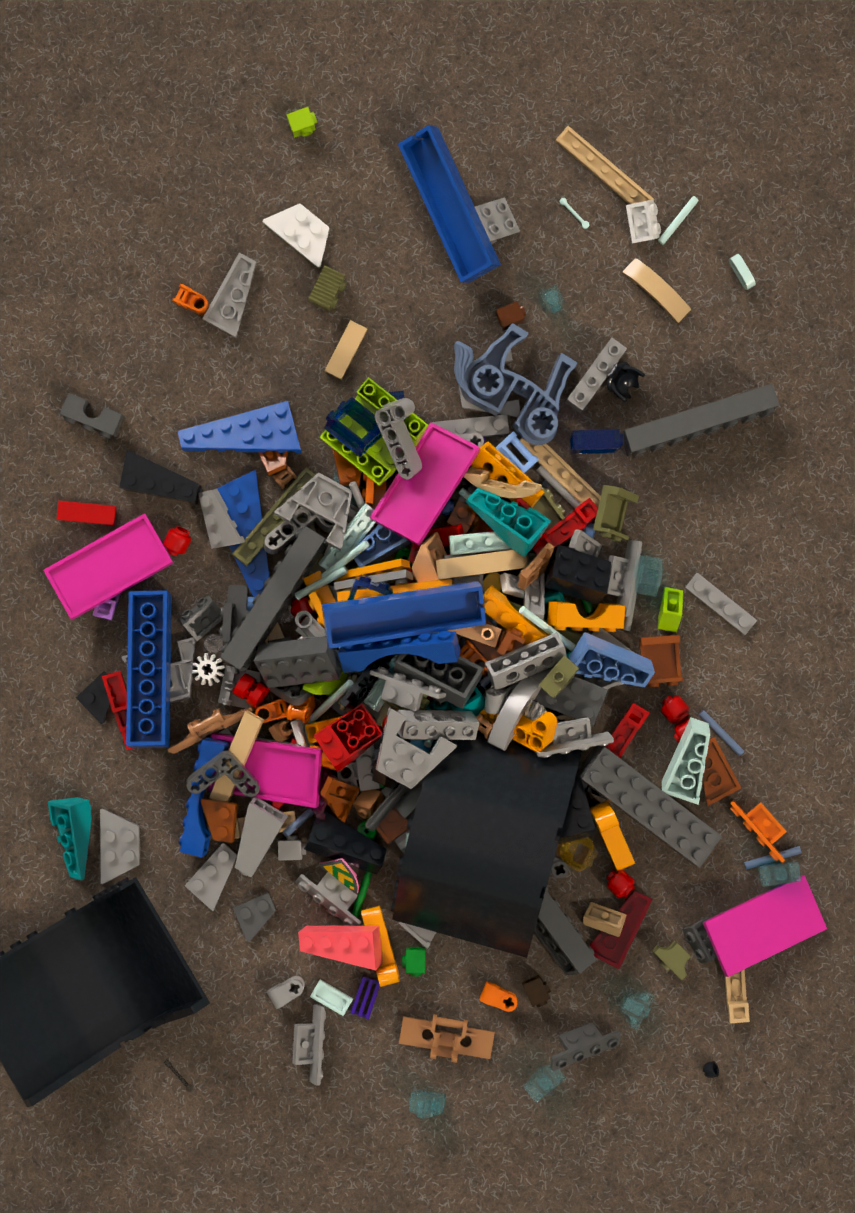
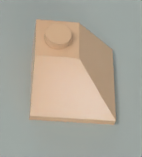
M438 532L433 533L420 546L412 566L413 577L417 582L438 580L436 560L444 559L443 555H447Z

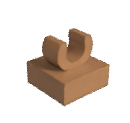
M281 720L268 729L276 741L284 742L293 736V729L289 730L286 725L289 720Z

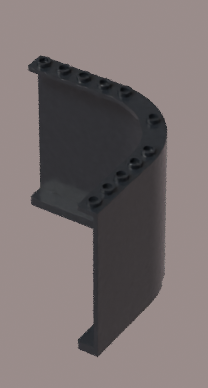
M477 731L476 740H449L456 744L457 747L419 783V787H422L414 817L409 818L407 830H410L404 857L401 856L398 863L397 880L390 911L393 912L392 920L527 958L555 858L582 750H571L566 754L556 753L544 758L538 757L533 750L512 739L504 751L489 744L484 734Z
M126 877L94 895L92 897L93 901L78 910L75 907L64 913L66 917L39 933L35 930L26 936L28 940L23 943L19 940L10 945V951L5 953L2 950L0 952V1062L26 1107L35 1105L106 1056L121 1048V1042L132 1041L145 1034L150 1028L154 1029L165 1023L193 1015L210 1004L136 877L131 880Z

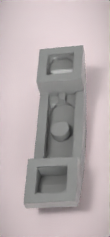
M527 677L517 684L493 725L488 739L489 744L504 751L507 749L515 735L513 731L530 701L535 700L541 689L539 686L540 681Z

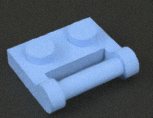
M514 431L495 447L523 473L539 461L536 455L533 456L520 442ZM510 442L528 461L525 465L507 447Z

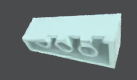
M690 717L661 781L662 791L666 794L699 805L710 739L709 723Z

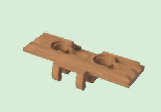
M249 706L228 715H223L220 708L215 709L211 717L203 721L195 719L188 724L190 733L183 740L171 745L167 750L175 754L201 741L206 736L241 721L245 711L253 712L254 708Z
M433 1014L432 1021L403 1016L399 1044L431 1049V1059H436V1056L448 1057L454 1063H457L458 1054L490 1059L495 1032L467 1027L468 1020L465 1019L464 1021L437 1017L436 1014ZM441 1025L462 1030L459 1034L435 1030V1026ZM425 1029H429L433 1033L431 1039L423 1038L422 1032ZM465 1036L471 1038V1043L468 1046H463L460 1043Z

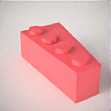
M379 925L305 926L298 932L301 952L375 971L383 964Z

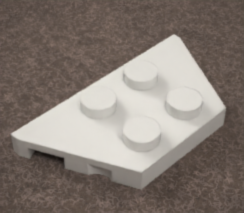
M297 204L262 221L263 224L318 269L321 267L330 228L303 205Z

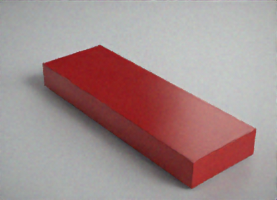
M58 501L56 520L115 526L117 507Z

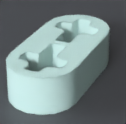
M736 254L729 258L730 266L744 289L748 290L755 286L754 277L742 257Z

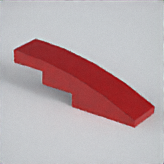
M117 671L102 676L112 712L115 714L119 731L122 733L126 746L127 685L122 672ZM126 746V750L134 749Z

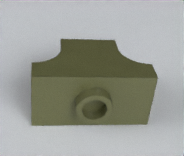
M563 656L539 686L551 697L555 698L571 682L580 668L566 656Z
M676 941L668 947L656 945L652 949L662 960L660 964L668 972L672 970L681 980L687 976L684 967L691 956Z

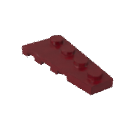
M636 890L618 911L627 914L620 936L617 937L601 931L589 945L597 959L620 969L653 900L652 898Z

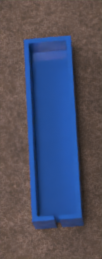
M428 125L416 132V136L408 137L400 142L398 146L460 282L470 283L497 268L501 263L439 128Z
M478 581L322 604L328 647L330 649L424 633L486 625L485 609L482 605L484 604L482 586Z

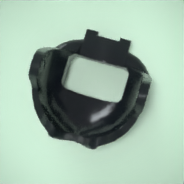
M622 362L619 365L614 364L612 371L607 374L609 377L607 388L619 399L626 402L627 399L631 398L628 388H639L638 377L644 378L645 374L639 369L630 366L627 362ZM621 369L614 381H612L616 373Z

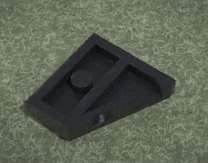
M105 671L76 697L100 724L105 722V717L110 708V702L102 676L108 675Z

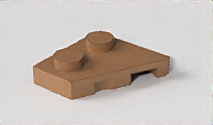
M549 542L528 567L520 572L518 576L520 579L517 585L520 589L525 590L547 570L554 550V546Z

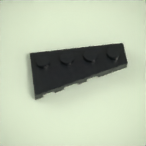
M394 655L384 656L370 663L339 703L349 709H354L361 703H364V700L379 678L369 674L370 670L377 669L378 667L386 668Z

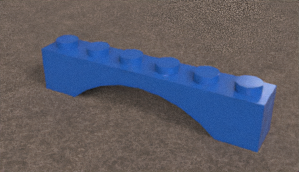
M442 631L440 633H424L409 637L340 647L338 655L343 673L363 671L375 660L394 654L417 655L430 659L437 664L458 662L461 651L456 631Z
M210 737L200 741L197 750L199 758L195 762L194 771L198 770L220 752L228 751L230 742ZM209 768L205 773L208 776H212L216 770ZM193 781L192 786H199V781L197 783ZM206 789L197 794L191 793V797L188 798L186 804L188 813L183 820L184 833L179 840L180 852L201 858L208 853L211 838L201 804V799L204 798Z

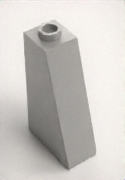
M256 796L248 805L235 868L241 874L251 878L288 815Z

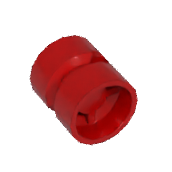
M245 673L240 678L233 690L235 696L241 700L246 699V703L255 709L260 706L269 692V688L261 682L256 683V679L248 673Z

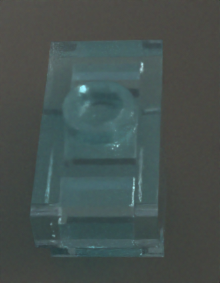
M643 556L637 594L657 597L664 568L662 567L663 559Z
M780 861L759 866L761 886L763 887L801 881L798 861H784L783 863Z
M647 989L640 994H634L627 990L619 1006L620 1011L629 1016L628 1024L635 1030H638L643 1018H647L651 1010L649 1006L655 995Z
M551 1064L543 1065L530 1076V1080L523 1087L535 1103L566 1079V1076L560 1069L552 1071L550 1068Z
M424 1090L411 1092L409 1112L417 1114V1117L422 1119L443 1114L446 1094Z

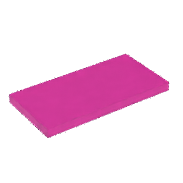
M430 422L415 447L422 462L421 471L410 479H404L398 473L370 516L372 521L418 546L421 545L480 451L479 446Z
M144 513L43 571L71 620H74L172 565L173 561Z
M219 733L211 734V738L230 742V749L235 736ZM256 739L245 764V767L259 782L260 790L256 797L313 808L319 806L322 749ZM246 779L245 783L247 784V789L250 788V789L253 790V789H254V785H253V786H250V785L247 783V779ZM215 782L209 786V791H212ZM236 786L233 795L245 796Z
M805 875L796 877L703 922L725 977L734 975L827 929Z

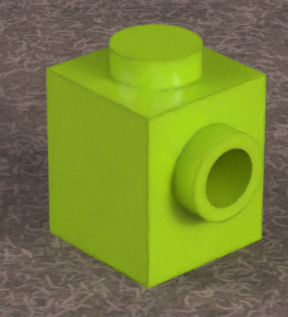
M308 107L286 114L294 138L300 135L303 137L309 136L316 130L315 123H317L315 114L314 112L310 113Z

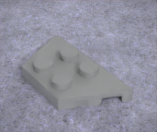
M100 809L101 884L140 865V826L106 809Z

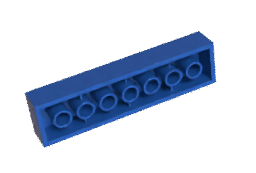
M167 590L129 591L126 746L130 748L170 747L172 595Z

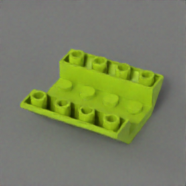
M368 377L356 391L358 394L335 424L330 423L320 438L380 486L395 473L397 468L376 423L375 413L387 403L397 399ZM412 413L404 419V423L416 447L429 425Z

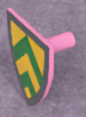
M343 858L319 863L326 873L329 872L356 894L358 893L357 874Z

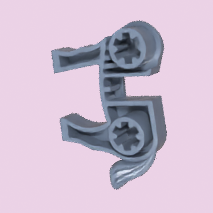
M512 323L506 332L493 342L486 352L475 361H473L474 353L472 348L460 341H456L454 343V373L463 397L471 404L496 416L501 411L511 391L515 392L527 401L512 425L514 429L529 444L543 445L550 442L554 438L558 427L557 412L559 411L561 393L565 388L569 373L576 367L577 362L561 353L556 359L543 391L523 376L504 369L505 360L510 349L523 342L528 335V332Z

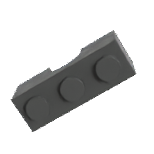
M68 393L60 415L65 417L64 421L75 424V422L81 423L82 428L91 432L93 429L100 431L99 435L108 439L111 436L117 437L125 416L104 407L100 416L89 418L87 415L89 402Z

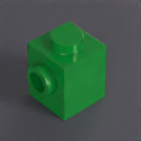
M406 947V956H402V968H406V973H410V976L418 977L421 976V973H425V947Z

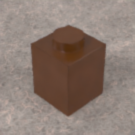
M517 301L497 309L495 313L503 331L508 329L512 323L515 325L523 323L524 316H526L523 305L519 306Z

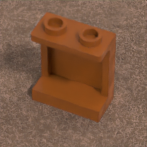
M680 635L639 638L640 656L650 659L655 671L648 682V687H659V683L667 682V686L679 685L678 681H683L679 654Z

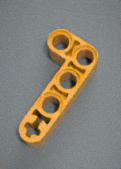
M484 709L480 712L492 724L495 723L499 715L489 714ZM551 712L543 713L534 721L522 715L513 731L515 735L512 739L533 751L540 752L553 742L557 718Z
M605 801L591 807L590 811L616 870L619 871L635 864L619 827L618 819L609 802Z
M380 905L362 910L361 914L365 926L379 925L383 964L376 970L380 987L400 982L397 964Z

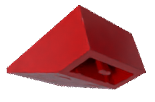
M361 703L313 736L338 772L355 761L381 738L382 731L364 704Z

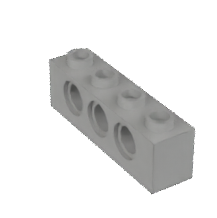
M611 338L565 403L581 414L607 378V374L612 371L614 364L618 363L627 348Z
M556 632L486 662L488 677L495 690H499L555 666L563 656H566L565 645Z
M398 710L399 713L406 716L398 731L402 739L438 740L441 736L447 740H476L480 722L472 711Z

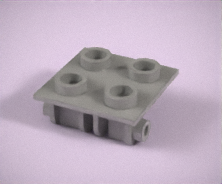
M505 197L475 206L491 244L497 242V239L520 232Z
M226 665L218 703L241 708L249 707L250 705L246 703V699L241 700L235 696L233 690L245 673L254 677L256 683L261 682L260 672L251 670L244 672L236 667Z

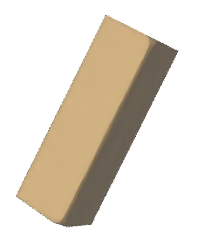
M590 902L583 916V924L619 937L627 914Z

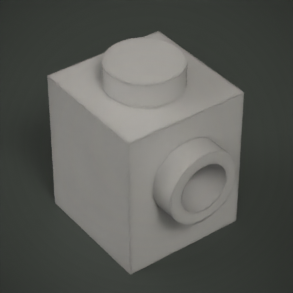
M290 835L286 839H279L278 861L302 860L303 855H306V850H304L306 843H303L302 839H298L297 835Z

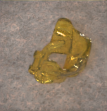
M589 837L563 843L559 849L562 860L576 871H582L588 866L592 867L594 857L597 856L594 853V845ZM579 844L589 848L583 864L573 861V856Z

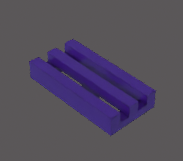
M366 976L362 977L351 1014H356L369 1020L380 987L378 980ZM365 981H368L369 983L360 1010L358 1011L356 1010V1007ZM372 984H376L367 1013H364Z

